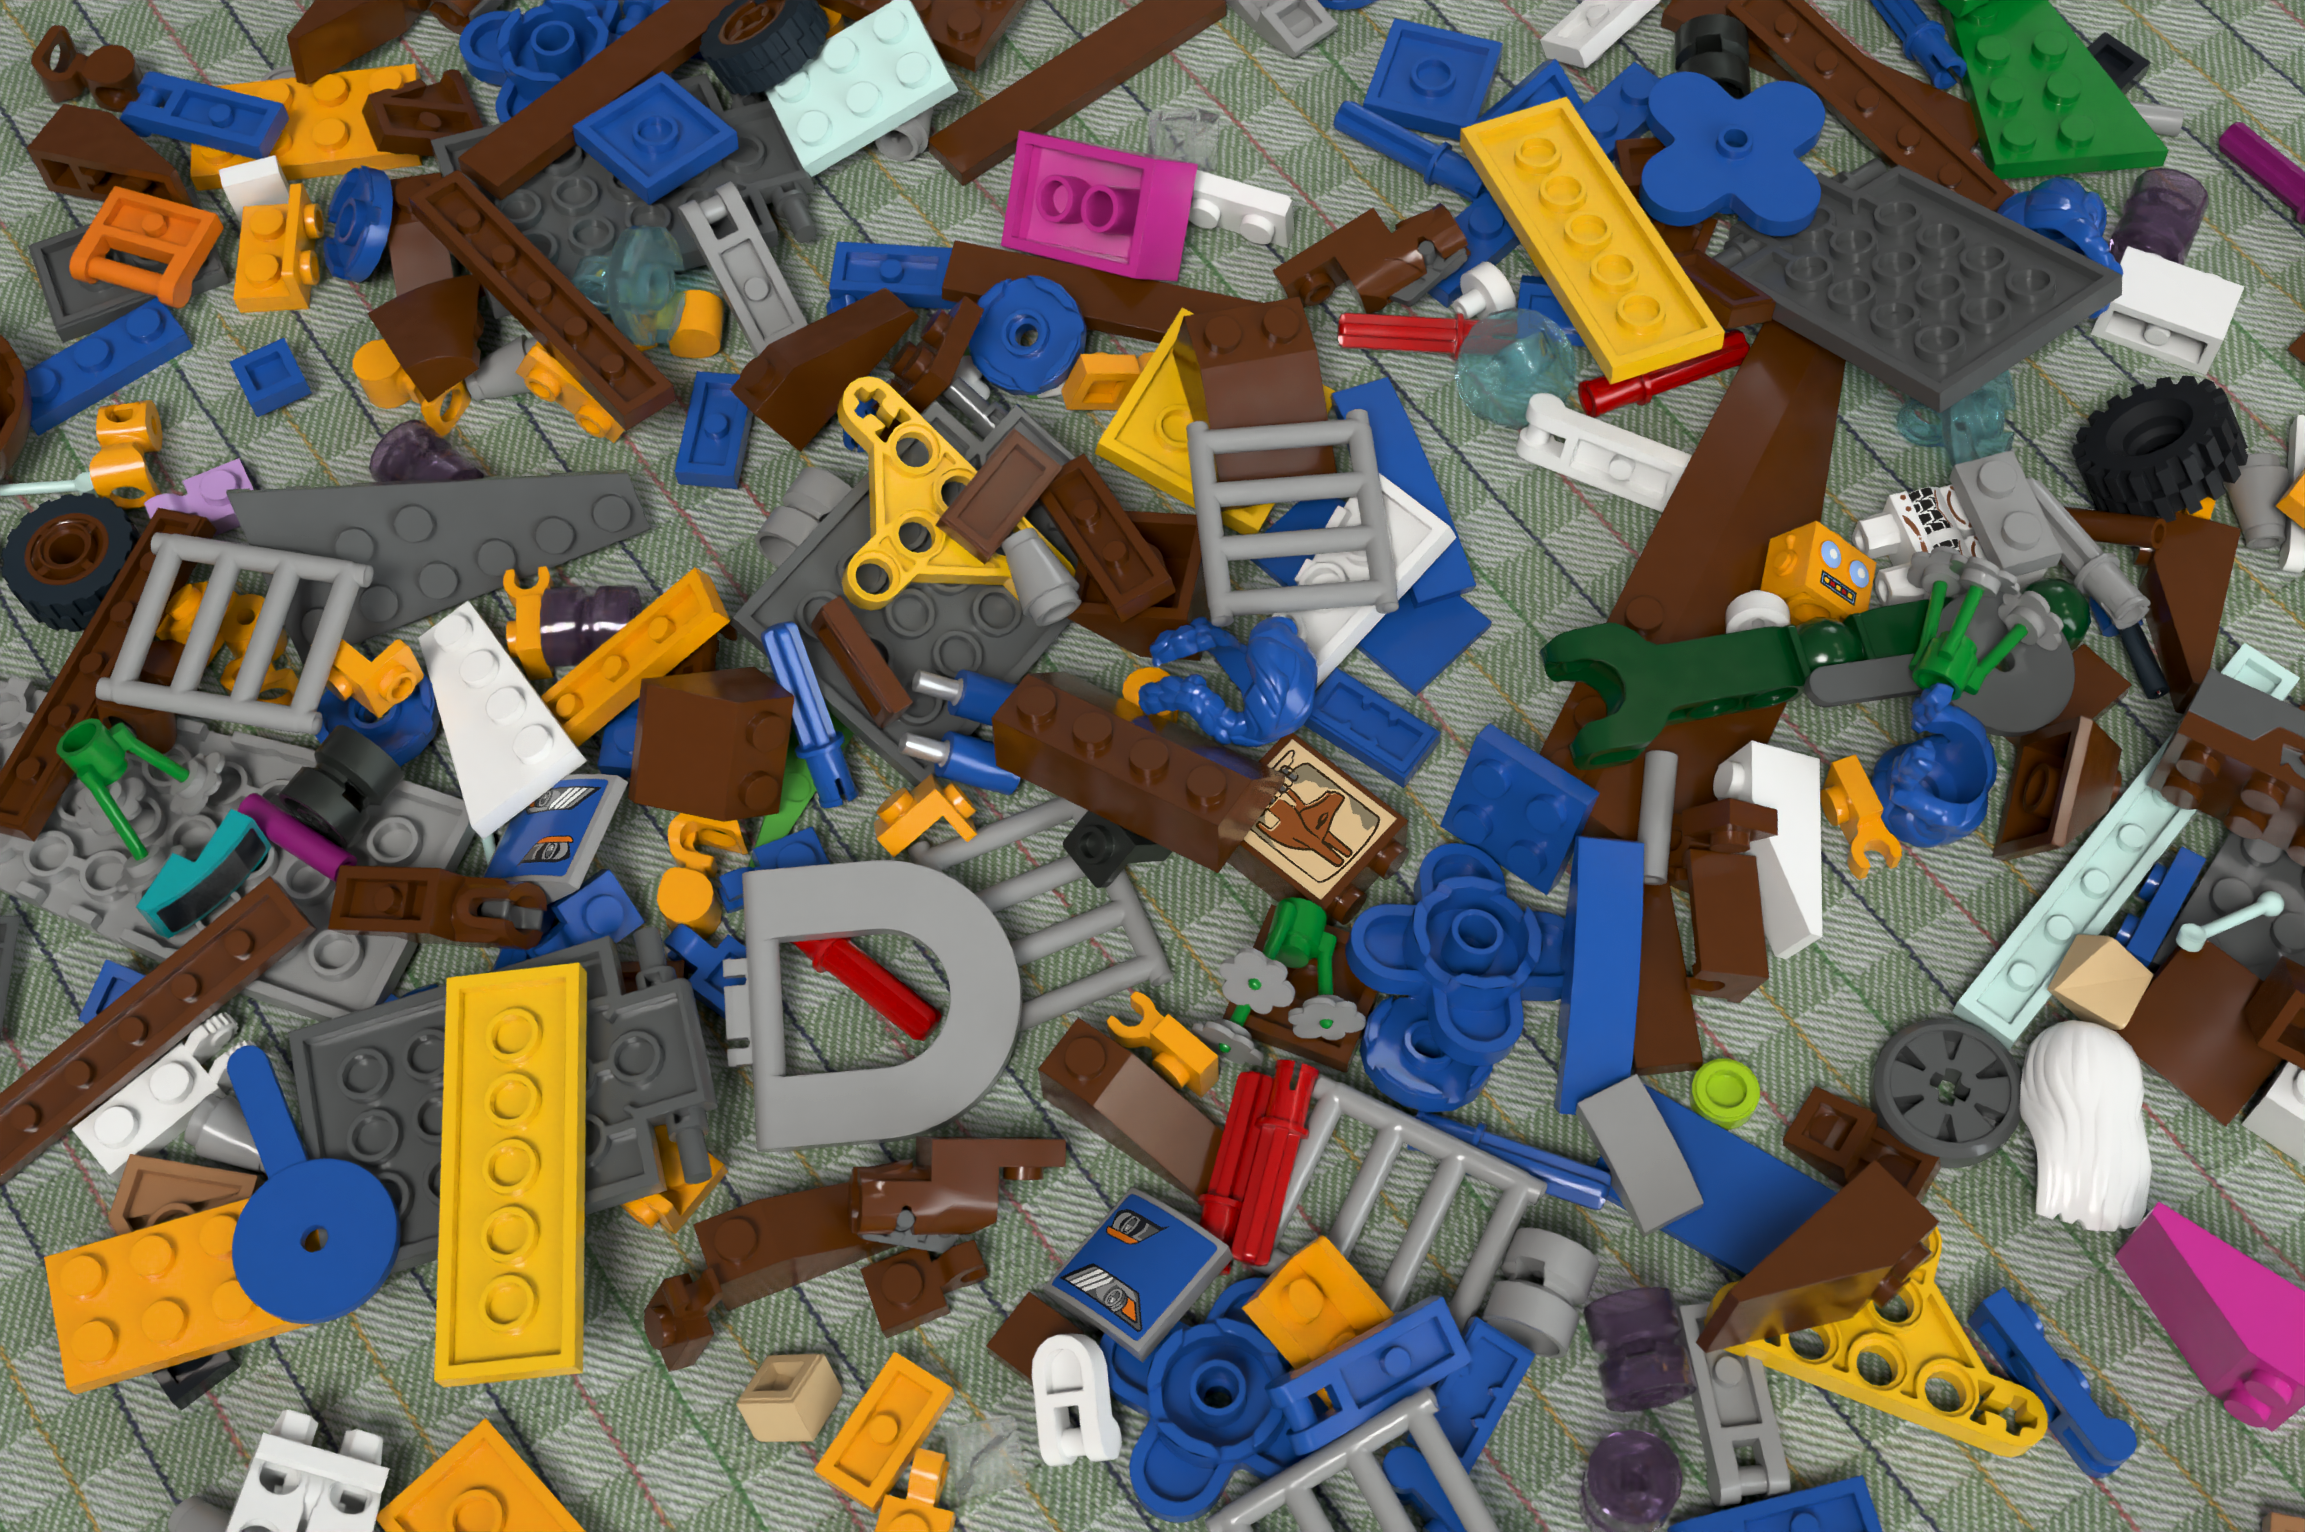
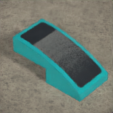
M231 809L195 862L172 853L136 908L157 934L169 939L186 930L222 904L251 875L272 846L253 818Z

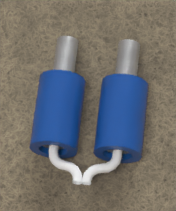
M964 669L960 670L954 679L917 670L912 681L913 691L947 700L949 714L992 726V716L1018 686L1017 684ZM953 731L946 732L941 741L909 732H904L900 738L899 753L934 762L935 774L938 777L1008 796L1013 794L1020 782V777L996 766L995 749L992 742Z

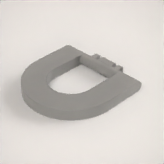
M870 860L755 870L742 874L746 958H728L722 961L723 977L725 979L746 977L745 985L724 987L726 1038L728 1041L749 1040L750 1044L746 1048L727 1049V1057L730 1068L739 1069V1067L752 1066L757 1152H781L913 1139L916 1136H923L937 1131L961 1118L990 1092L1005 1070L1017 1042L1023 1010V991L1016 957L1006 933L989 908L972 891L942 872L926 866L894 860ZM891 934L915 940L929 949L942 963L950 986L949 1012L939 1036L922 1054L904 1064L887 1068L796 1076L786 1075L779 943Z

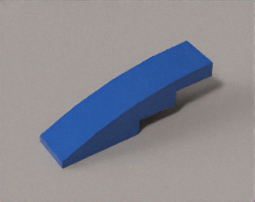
M1389 377L1331 393L1330 399L1338 420L1346 419V414L1354 409H1364L1368 412L1378 472L1448 524L1457 537L1408 589L1414 609L1472 592L1476 583L1456 528L1430 464ZM1346 444L1350 454L1349 444Z
M1576 835L1559 964L1565 970L1557 1037L1562 1041L1554 1108L1559 1114L1576 1115L1578 1102L1631 1077L1640 979L1643 920L1644 843L1639 841Z

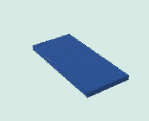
M1341 498L1299 501L1264 533L1325 528L1337 506L1344 508L1346 502ZM1316 554L1250 560L1282 587L1298 586L1294 580L1305 560H1313ZM1407 591L1398 600V610L1385 614L1358 643L1356 648L1416 697L1491 627L1492 621L1460 595L1414 609L1409 592Z
M1644 1084L1681 1151L1704 1202L1703 1208L1659 1230L1742 1278L1837 1194V1192ZM1600 1156L1594 1167L1610 1173V1169L1602 1156ZM1611 1186L1607 1200L1626 1210Z

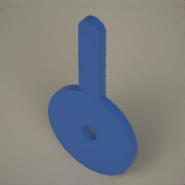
M243 1046L230 1056L227 1063V1072L268 1180L251 1196L242 1210L235 1227L232 1242V1260L236 1277L246 1295L273 1317L297 1324H317L338 1319L366 1303L380 1289L389 1276L398 1255L401 1239V1224L396 1204L386 1187L373 1174L359 1165L340 1159L309 1160L270 1058L257 1046ZM317 1229L326 1230L328 1233L326 1245L316 1252L307 1251L305 1241L308 1235Z

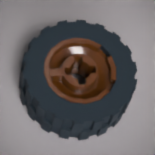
M735 0L723 8L720 14L707 26L708 29L700 40L702 45L699 46V51L725 89L731 94L736 95L739 93L745 96L753 92L759 93L767 90L768 87L783 82L785 78L793 73L795 74L808 60L813 58L817 53V49L826 40L825 35L830 28L827 22L829 19L816 0Z

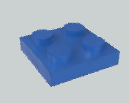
M1394 18L1365 96L1363 107L1402 127L1460 140L1461 128L1471 126L1483 113L1501 60L1503 43Z
M663 71L573 125L575 143L648 205L739 149L737 132Z
M1489 723L1475 738L1440 827L1468 845L1482 850L1494 859L1497 864L1545 895H1548L1559 884L1573 854L1576 835L1582 834L1600 793Z

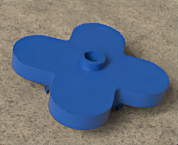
M544 0L542 6L534 7L524 14L521 13L520 7L513 12H488L476 17L464 28L459 39V48L465 66L473 77L485 83L502 86L496 99L495 108L499 123H504L623 36L615 34L617 24L622 20V10L619 0Z
M1676 72L1661 78L1650 91L1646 109V122L1652 134L1666 148L1651 157L1642 171L1639 199L1643 208L1654 219L1671 226H1691L1710 218L1711 215L1718 212L1725 215L1737 214V221H1744L1754 230L1770 236H1790L1803 231L1815 218L1821 198V187L1815 174L1798 158L1813 149L1820 139L1825 121V108L1822 101L1809 88L1789 81L1767 83L1742 99H1734L1714 80L1699 73Z
M1460 843L1441 845L1425 856L1418 870L1413 886L1415 905L1381 904L1365 910L1358 916L1346 942V960L1353 974L1371 989L1386 994L1417 995L1423 997L1427 1004L1431 1035L1438 1047L1449 1057L1470 1066H1489L1500 1062L1510 1054L1522 1032L1524 1016L1521 1000L1556 1001L1561 999L1565 970L1559 964L1565 919L1548 912L1532 911L1529 906H1527L1525 911H1522L1515 901L1507 897L1505 879L1500 867L1494 859L1482 850Z
M1248 1278L1229 1286L1218 1297L1203 1324L1190 1327L1178 1321L1143 1363L1105 1333L1101 1339L1099 1347L1103 1351L1107 1364L1110 1394L1120 1403L1149 1419L1131 1454L1130 1479L1134 1494L1142 1507L1161 1520L1182 1523L1204 1516L1217 1504L1231 1477L1237 1470H1245L1261 1480L1267 1481L1320 1449L1318 1448L1307 1454H1295L1286 1435V1432L1291 1427L1282 1408H1273L1264 1389L1270 1381L1289 1372L1292 1367L1242 1309V1306L1267 1280L1266 1278ZM1215 1392H1222L1228 1395L1232 1401L1230 1405L1224 1408H1212L1205 1405L1207 1397ZM1313 1393L1308 1396L1316 1415L1329 1410L1317 1394Z

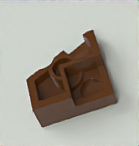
M473 274L447 278L423 285L382 304L368 313V316L398 362L428 403L479 369L481 351L477 347V342L483 334L485 320L477 310L478 299L486 296L482 284Z

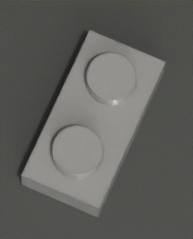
M2013 450L1954 465L1949 479L1989 562L1995 564L2000 570L2014 576L2057 566L2063 552Z

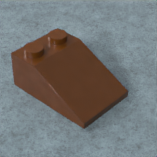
M1300 297L1183 317L1172 353L1193 422H1206L1209 430L1328 421L1317 348ZM1332 445L1213 454L1217 482L1337 473ZM1256 505L1221 507V512Z
M1874 1160L1728 1291L1695 1343L1705 1353L1850 1319L1860 1312L1871 1300L1882 1309L1911 1281L1910 1276L1932 1254L1923 1243L1940 1221L1880 1163Z

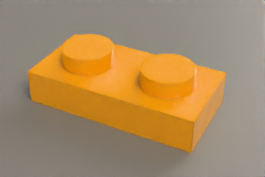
M894 1351L815 1467V1474L824 1482L876 1514L883 1503L885 1494L889 1495L915 1456L917 1449L921 1447L954 1398L953 1388Z

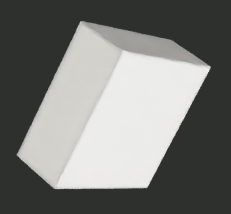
M275 155L219 170L222 187L239 222H242L243 206L288 204L290 186Z

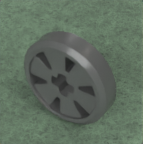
M1953 1019L1924 1020L1899 1031L1881 1051L1870 1077V1106L1872 1112L1877 1114L1878 1126L1888 1131L1907 1147L1927 1155L1940 1157L1942 1168L1968 1167L1983 1162L1995 1155L2007 1143L2021 1120L2019 1105L2022 1075L2009 1051L1996 1038L1983 1029ZM1942 1080L1949 1081L1955 1085L1954 1096L1956 1097L1951 1106L1937 1101L1939 1090L1936 1088L1939 1087Z

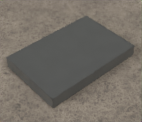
M194 187L186 189L194 207L203 210ZM91 223L28 245L56 332L63 343L95 332L156 297L100 280L95 284H89L71 277L69 268L71 257ZM216 243L192 281L191 297L230 283ZM111 248L105 257L163 274L169 265Z

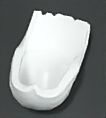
M2077 1020L2059 1022L2045 1029L2028 1046L2023 1065L2019 1110L2034 1139L2037 1153L2035 1214L2052 1220L2059 1215L2062 1222L2069 1224L2078 1221L2085 1231H2116L2118 1227L2127 1229L2138 1226L2147 1207L2152 1165L2141 1112L2145 1088L2142 1068L2132 1047L2116 1031L2093 1022Z

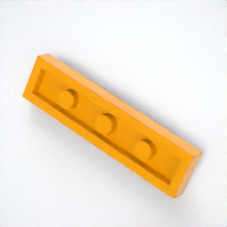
M694 567L540 696L577 747L582 745L640 697L641 679L665 676L730 622L712 578Z

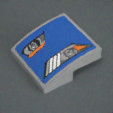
M566 775L554 787L509 820L482 877L500 878L513 882H529L538 885L546 895L547 905L578 891L628 782L618 775Z
M1131 1187L1047 1282L1043 1290L1046 1295L1095 1333L1100 1329L1143 1363L1231 1261L1233 1256L1228 1245L1200 1225L1160 1200Z

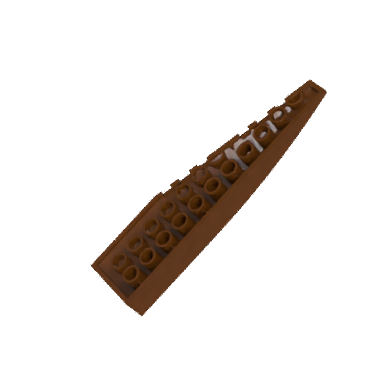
M1774 319L1764 322L1683 472L1606 623L1614 622L1637 632L1646 641L1656 645L1726 634L1725 614L1729 604L1740 595L1753 590H1760L1770 539L1816 520L1821 522L1846 360ZM1576 682L1539 755L1600 793L1581 836L1637 841L1645 754L1647 752L1661 750L1672 752L1678 756L1673 813H1682L1683 809L1718 801L1713 791V782L1718 766L1750 741L1768 745L1788 702L1762 709L1668 725L1663 728L1658 736L1632 763L1594 770H1578L1573 764L1568 744L1574 741L1578 732L1587 723L1606 717V704L1598 691L1584 682ZM1671 831L1670 851H1674L1680 846L1682 832ZM1668 867L1667 879H1669L1670 886L1689 894V887L1681 886L1675 882V868Z

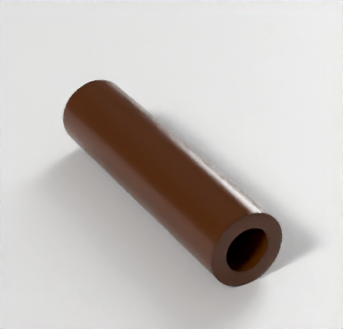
M2063 506L2095 542L2160 549L2165 542L2167 524L2163 518Z

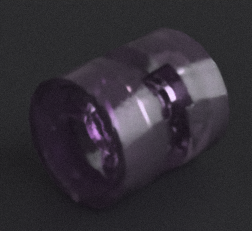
M2167 168L2145 171L2135 180L2123 208V216L2119 218L2108 243L2110 247L2109 252L2112 253L2119 264L2127 246L2146 253L2160 255L2167 260L2184 265L2194 237L2209 205L2208 192L2198 180L2187 173Z
M416 419L400 423L390 430L377 444L371 455L369 465L371 477L376 482L485 478L484 474L456 449H452L451 444L424 420Z
M635 585L599 586L594 595H589L582 586L547 587L542 596L540 610L541 646L547 666L576 667L641 613L642 604L638 588Z
M1642 1287L1624 1290L1595 1300L1585 1307L1583 1314L1592 1350L1605 1356V1360L1599 1365L1597 1372L1608 1410L1614 1412L1648 1410L1675 1403L1695 1393L1697 1385L1688 1350L1674 1342L1680 1335L1682 1327L1671 1290L1663 1287ZM1656 1351V1353H1654V1354L1642 1355V1354H1646V1353H1650V1352ZM1642 1355V1356H1638V1357H1635V1358H1631V1359H1627V1360H1626V1357H1632V1356Z
M1634 1429L1615 1432L1598 1444L1590 1456L1586 1470L1581 1478L1577 1497L1581 1518L1591 1532L1661 1531L1680 1497L1683 1480L1679 1460L1668 1444L1652 1433Z

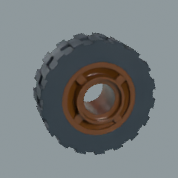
M83 493L80 496H73V494L62 495L60 499L48 500L40 504L38 509L32 513L28 512L20 519L21 523L16 529L11 530L7 537L9 540L7 546L2 549L1 559L4 561V567H1L3 578L8 583L9 589L32 618L39 623L44 622L48 628L57 631L62 628L68 629L69 632H78L88 626L141 537V534L121 507L118 508L112 500L106 497L102 499L97 498L91 493Z

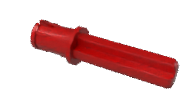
M1345 312L1340 315L1337 327L1338 345L1349 349L1452 354L1453 360H1460L1461 355L1496 356L1513 359L1516 348V341L1493 340L1491 338H1512V335H1517L1515 320L1464 319L1463 313H1456L1454 318Z
M1732 330L1724 334L1723 347L1720 350L1614 384H1610L1605 375L1581 381L1578 385V396L1581 406L1587 416L1591 415L1592 418H1597L1601 414L1632 403L1640 406L1647 405L1651 402L1653 395L1741 365L1750 349V345L1742 331Z
M852 937L790 942L813 961L812 968L818 973H824L825 971L831 973L913 1040H926L940 1023L941 1014L937 1009L851 942Z
M1282 1059L1276 1061V1071L1264 1117L1256 1118L1255 1122L1256 1128L1260 1129V1134L1230 1248L1233 1259L1250 1266L1265 1267L1270 1263L1300 1140L1308 1139L1310 1133L1308 1129L1304 1128L1319 1071L1310 1065L1302 1063L1296 1089L1291 1090L1289 1086L1296 1062L1292 1060Z
M1255 1071L1241 1072L1238 1075L1207 1194H1200L1198 1198V1204L1203 1207L1199 1225L1230 1248L1260 1134V1129L1255 1126L1256 1118L1264 1117L1273 1083L1272 1077ZM1231 1261L1225 1266V1268L1219 1273V1275H1230Z

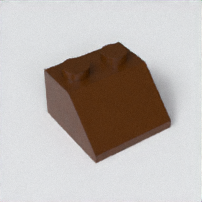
M1125 511L1172 578L1176 590L1174 594L1121 623L1078 560L1074 578L1080 585L1077 594L1081 604L1067 618L1140 657L1153 658L1149 651V646L1155 642L1160 633L1166 630L1176 631L1180 626L1190 625L1198 617H1206L1210 621L1211 616L1207 603L1195 514ZM1203 651L1178 660L1201 661Z
M756 667L641 679L628 798L636 804L723 822L779 814L795 696Z

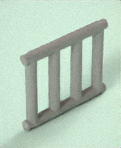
M1351 410L1346 414V419L1212 430H1209L1208 424L1203 421H1195L1187 425V448L1207 603L1210 609L1212 625L1216 627L1229 626L1234 622V616L1375 605L1376 611L1382 614L1398 610L1397 583L1372 429L1366 410ZM1349 444L1353 472L1217 482L1213 454ZM1357 497L1361 519V525L1224 536L1221 507ZM1366 550L1370 580L1231 590L1228 561Z
M156 532L151 540V551L156 555L111 677H101L96 686V697L100 700L112 701L117 704L293 733L319 734L322 728L323 717L321 712H317L359 587L367 588L370 586L374 574L373 567L349 560L181 534ZM182 560L214 565L171 685L165 686L138 681ZM241 569L273 574L231 695L226 696L197 691ZM307 579L332 583V588L291 705L257 701L299 580Z
M1057 797L976 829L977 835L968 843L961 836H958L933 847L930 846L928 841H920L911 845L907 851L912 863L943 873L942 870L1073 819L1075 824H1077L1088 810L1062 797ZM1068 855L974 894L992 913H995L1083 878L1086 875L1071 856ZM1125 869L1119 873L1108 887H1105L1111 900L1110 903L1010 942V945L1015 954L1018 967L1123 926L1137 957L1023 1002L1019 1032L1149 980L1152 986H1160L1172 980L1173 974L1167 964L1166 956Z
M1320 1075L1315 1081L1312 1097L1318 1099L1304 1127L1309 1130L1308 1139L1300 1140L1270 1263L1265 1267H1250L1270 1277L1279 1265L1290 1257L1276 1248L1341 1114L1344 1113L1379 1130L1327 1237L1346 1259H1348L1403 1143L1440 1160L1377 1293L1394 1315L1401 1312L1403 1303L1465 1173L1503 1191L1448 1307L1461 1334L1470 1317L1476 1316L1529 1202L1534 1205L1537 1204L1538 1200L1544 1196L1547 1190V1183L1530 1175L1521 1168L1355 1088Z
M1429 1387L1423 1388L1412 1396L1405 1397L1363 1424L1225 1505L1220 1511L1205 1519V1525L1209 1532H1254L1251 1524L1287 1504L1302 1532H1335L1311 1488L1348 1467L1383 1532H1417L1373 1454V1451L1409 1430L1466 1532H1500L1434 1416V1413L1440 1409L1436 1396Z

